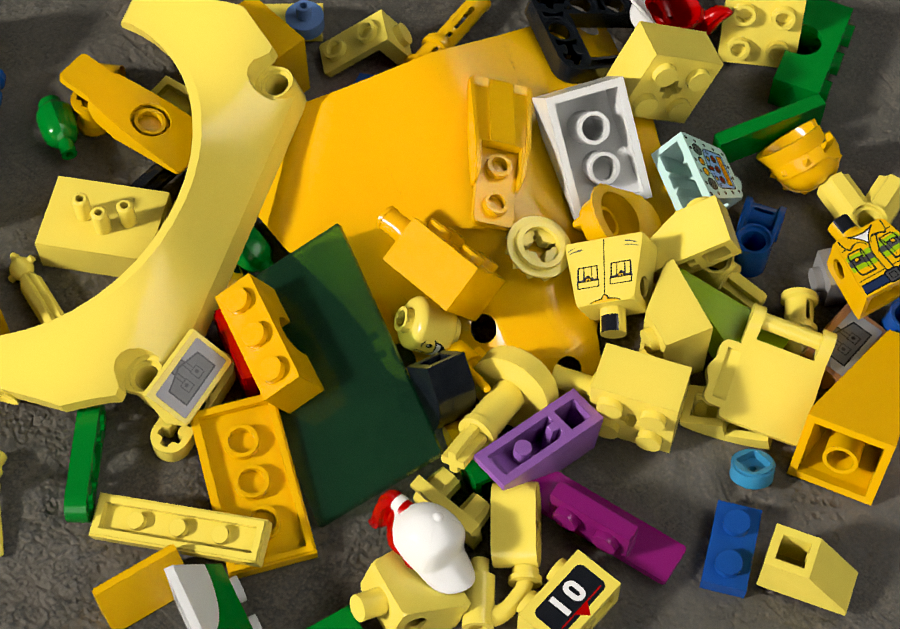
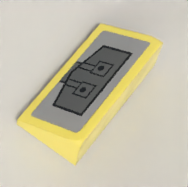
M190 329L142 395L164 423L187 426L230 367L232 360L195 329Z

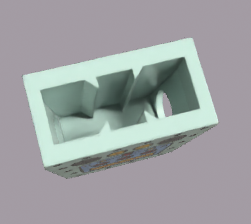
M680 132L651 154L676 211L687 207V204L695 198L711 197L713 195H716L728 210L743 197L741 180L734 176L726 156L720 148L685 132Z

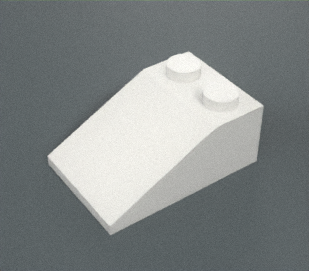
M606 76L532 98L543 142L574 220L579 217L583 204L591 198L593 187L600 183L633 192L644 199L653 197L623 76Z

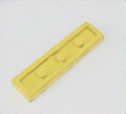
M100 492L89 536L95 540L161 550L170 544H174L179 554L262 568L273 524L267 519Z

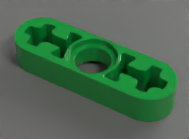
M104 404L77 410L64 495V516L66 522L91 523L93 519L106 431V410Z

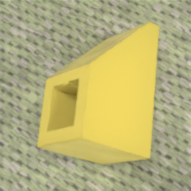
M777 523L756 585L845 616L858 572L822 538Z

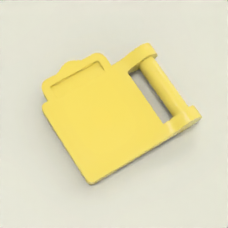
M754 303L741 342L730 339L724 340L717 350L716 357L705 369L706 386L702 398L706 404L718 408L717 416L721 420L785 444L797 446L810 408L814 405L826 365L835 347L837 334L826 329L822 333L769 314L767 313V307ZM763 329L816 349L813 360L757 340L760 330Z

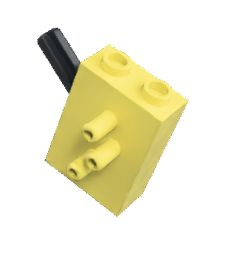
M155 163L130 186L58 176L35 241L42 265L113 277L121 276L138 259L158 233L172 207L170 192L160 190L178 174H174Z

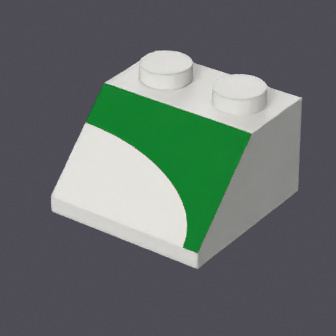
M222 563L182 564L164 568L175 603L187 629H262L256 614L247 617L241 603L247 601L244 589L237 575L228 578Z

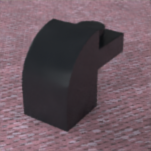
M442 350L406 367L414 390L398 396L402 412L420 415L421 419H424L428 432H434L463 418L475 408L476 389L464 352Z

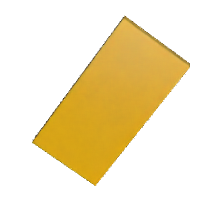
M260 394L198 410L191 420V426L212 511L267 519L273 524L262 568L225 562L229 578L237 575L239 579L317 558L316 545L279 409L264 401Z

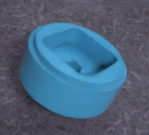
M744 449L736 452L731 458L730 478L734 483L743 488L763 489L772 484L776 464L769 454L761 450Z

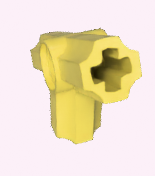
M841 171L829 176L818 187L817 196L834 219L848 214L859 228L876 219H885L888 223L892 224L900 211V178L893 174L887 176L879 175L865 196L850 175L843 174Z

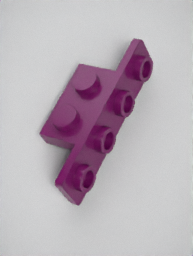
M558 471L529 481L539 482L542 514L554 520L564 529L581 536L601 551L611 554L661 585L667 583L686 553V547Z

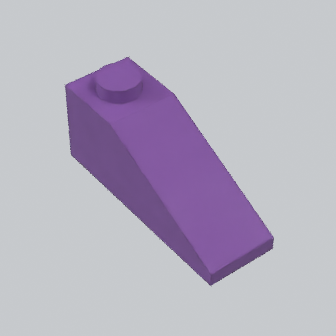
M573 388L474 454L473 460L504 491L562 470L593 449L604 417Z

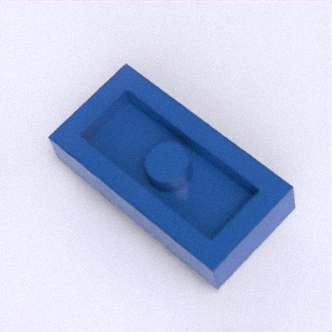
M718 500L699 588L740 598L745 597L762 510Z

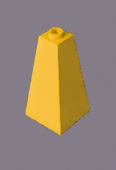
M889 329L810 408L787 474L867 505H872L900 437V333Z

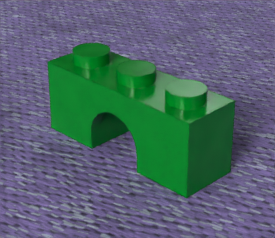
M807 0L798 49L809 54L801 55L785 50L773 78L768 103L784 107L815 94H820L825 103L827 102L833 82L828 81L829 75H838L845 55L839 52L841 46L849 47L856 28L855 25L849 24L854 8L829 0Z

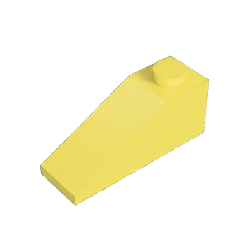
M716 195L711 197L703 196L691 200L687 207L676 211L650 238L658 249L652 290L656 287L666 261L674 259L679 269L682 268L693 274L742 253L727 208Z

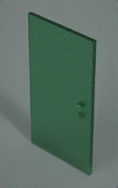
M338 223L255 276L274 288L290 320L282 329L290 342L299 351L308 356L324 388V391L290 414L279 409L294 468L319 527L328 525L437 460L444 453L343 228Z

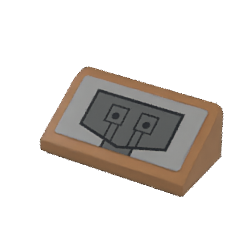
M846 304L824 328L836 333L837 341L826 365L820 384L823 389L831 388L887 332L868 316L858 320L849 304ZM807 346L800 356L813 360L816 349Z

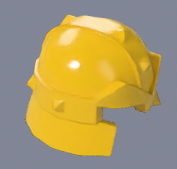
M814 118L770 143L757 154L756 159L771 172L770 177L779 181L783 186V190L806 195L808 192L817 189L829 176L837 173L840 159L843 155H841L839 144L831 131L824 134Z

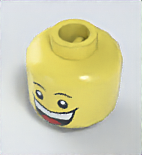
M416 296L410 299L405 306L398 309L394 319V328L398 332V339L404 348L431 356L442 350H447L451 344L458 341L461 333V322L457 315L445 311L431 298Z

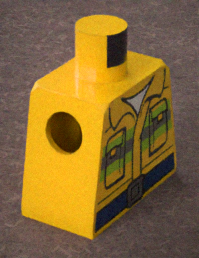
M848 214L836 218L828 227V232L836 242L832 245L827 267L854 315L860 320L900 297V232L885 219H876L859 228Z

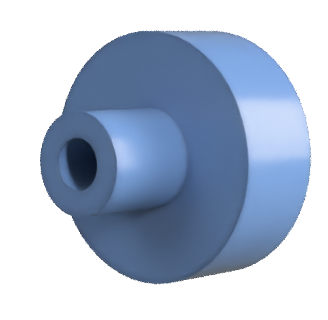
M299 0L286 11V23L305 40L314 39L323 32L325 27L324 13L318 4L308 0Z

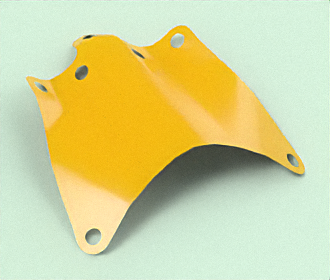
M531 26L425 54L370 78L306 102L301 119L258 217L280 244L343 303L367 332L389 372L406 383H412L407 368L401 366L393 354L394 345L400 343L398 332L394 328V319L398 309L405 306L410 299L416 296L428 297L383 260L395 243V240L383 230L377 228L376 222L380 214L392 205L409 220L415 217L425 223H429L433 218L443 226L451 227L467 240V246L476 252L481 251L499 265L495 272L506 282L482 312V314L491 316L496 323L494 338L490 342L479 343L471 333L473 321L457 315L461 322V333L458 341H465L472 349L480 346L486 352L502 345L523 349L539 359L551 374L560 359L571 356L579 361L581 372L594 375L601 360L597 327L600 320H591L578 309L575 302L569 265L559 276L552 277L545 282L541 278L533 277L527 279L526 274L520 269H513V261L509 255L505 254L507 239L505 237L509 231L478 226L471 222L473 186L470 184L467 135L468 80L470 76L477 75L528 86L532 89V98L578 85L564 82L553 74ZM577 28L590 57L619 55L615 43L606 28H597L599 31L598 35H591L581 28ZM550 32L551 34H553L554 36H556V37H558V38L565 39L564 37H562L561 35H559V34H557V33ZM532 101L531 151L524 181L515 198L514 223L527 216H542L560 225L568 235L571 244L588 241L584 234L573 229L572 223L574 219L543 142ZM633 117L653 196L645 200L652 205L663 225L676 210L651 156L661 145L653 119ZM533 241L532 245L526 249L529 252H536L540 259L545 251H547L545 248H539L536 241ZM412 351L416 362L430 356Z

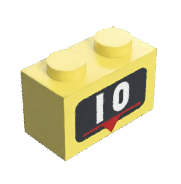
M578 549L568 561L565 558H561L554 564L546 577L548 582L538 593L535 590H531L522 599L516 609L518 612L517 629H593L618 601L621 583Z

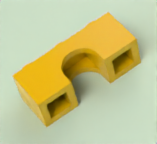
M248 273L215 296L264 401L290 414L324 391L308 356L299 351L290 342L282 329L290 320L274 288Z

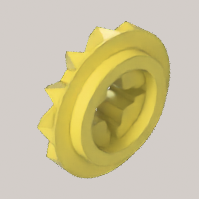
M542 216L524 217L514 223L505 237L507 239L505 254L509 255L513 261V269H520L526 274L527 279L535 277L541 278L545 282L552 277L559 276L568 266L566 245L571 244L570 239L563 228L549 218ZM533 241H536L539 248L547 250L541 256V259L538 258L536 252L526 250L532 245Z

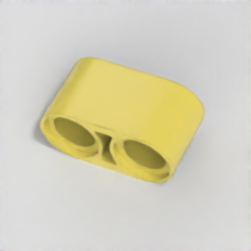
M526 482L504 491L496 483H492L490 497V546L493 568H512L519 564H530L540 567L542 540L539 482Z

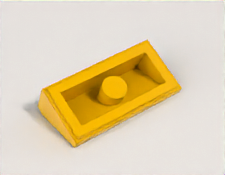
M174 544L168 545L93 588V596L111 629H126L174 601L164 568L171 565L184 564Z

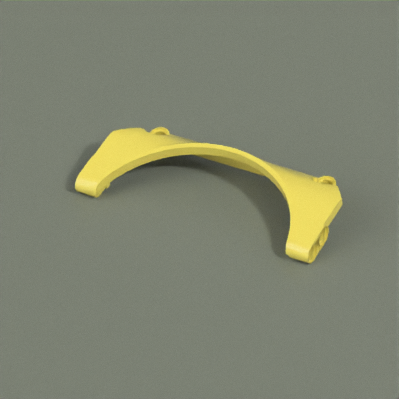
M219 0L131 1L121 21L122 28L141 35L166 53L182 75L189 94L192 110L193 137L186 176L177 200L159 232L138 259L113 283L79 307L49 322L26 330L0 335V402L19 405L20 401L24 400L60 411L70 412L96 405L120 403L124 401L126 393L137 395L152 408L142 394L190 329H195L202 336H206L214 318V311L219 307L215 296L223 292L229 284L307 102L304 92L292 73L286 68L272 65L275 63L278 54L244 6Z

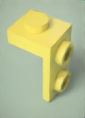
M381 9L319 46L324 73L329 77H333L378 50L399 66L403 64L404 59L408 55L412 54L410 48L412 37L403 23L398 24Z

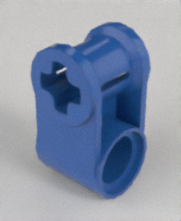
M746 197L736 230V236L742 253L734 256V261L741 266L740 274L742 276L756 277L765 270L774 242H777L787 207L780 206L779 209L755 203L753 197Z

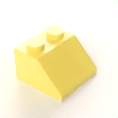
M672 259L665 262L646 309L643 329L640 330V348L637 352L692 367L691 375L704 369L713 326L676 262Z

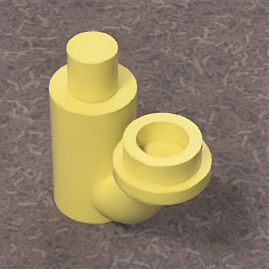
M483 556L471 558V564L475 571V582L468 590L464 591L471 605L462 617V629H494V627L510 620L516 614V609L522 599L532 589L542 586V576L539 574V568L530 564H519L512 567V574L508 576V584L513 589L501 603L495 605L496 577L489 572V559Z

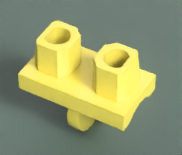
M444 466L429 476L427 480L420 475L410 484V487L416 491L413 497L416 503H437L454 514L465 529V543L474 550L482 541L481 528L490 517V504L474 492L460 507L453 503L450 498L461 488L457 477Z

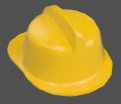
M600 183L593 187L591 198L583 204L579 217L574 220L572 226L574 230L584 234L586 239L590 241L641 231L650 239L661 228L662 224L652 205L642 196Z

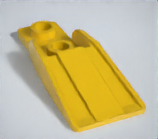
M87 54L79 55L60 73L59 81L88 102V110L92 118L115 140L174 174H181L188 167L193 137L192 116L141 85L118 73L114 74Z
M471 75L468 80V159L470 184L473 186L471 222L478 226L509 231L514 225L515 198L524 181L531 151L532 89L528 86L477 75Z

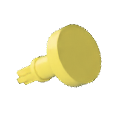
M497 346L490 349L474 367L490 385L491 390L485 393L475 384L476 396L480 402L471 413L465 415L458 426L460 434L441 455L442 462L449 464L450 471L458 473L461 469L464 470L474 458V454L498 439V435L506 425L518 426L559 398L558 387L551 372L539 359L529 352L514 346Z

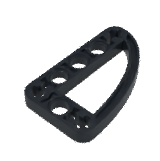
M529 0L524 10L525 16L551 71L560 80L573 84L585 83L605 77L618 56L590 57L577 28H635L630 20V8L632 5L630 0ZM573 6L580 7V8H582L584 11H580V10L576 9V8L573 7ZM607 6H610V7H612V8H615V9H616L617 11H619V12H616V11H614V10H611V9L608 8ZM550 32L557 33V34L561 35L562 37H564L565 39L558 38V37L554 36L553 34H551Z

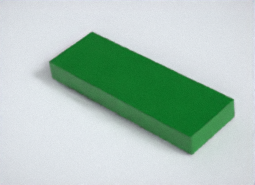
M815 94L715 133L712 145L722 150L728 163L762 151L785 133L815 118L817 124L820 125L826 103L820 94Z

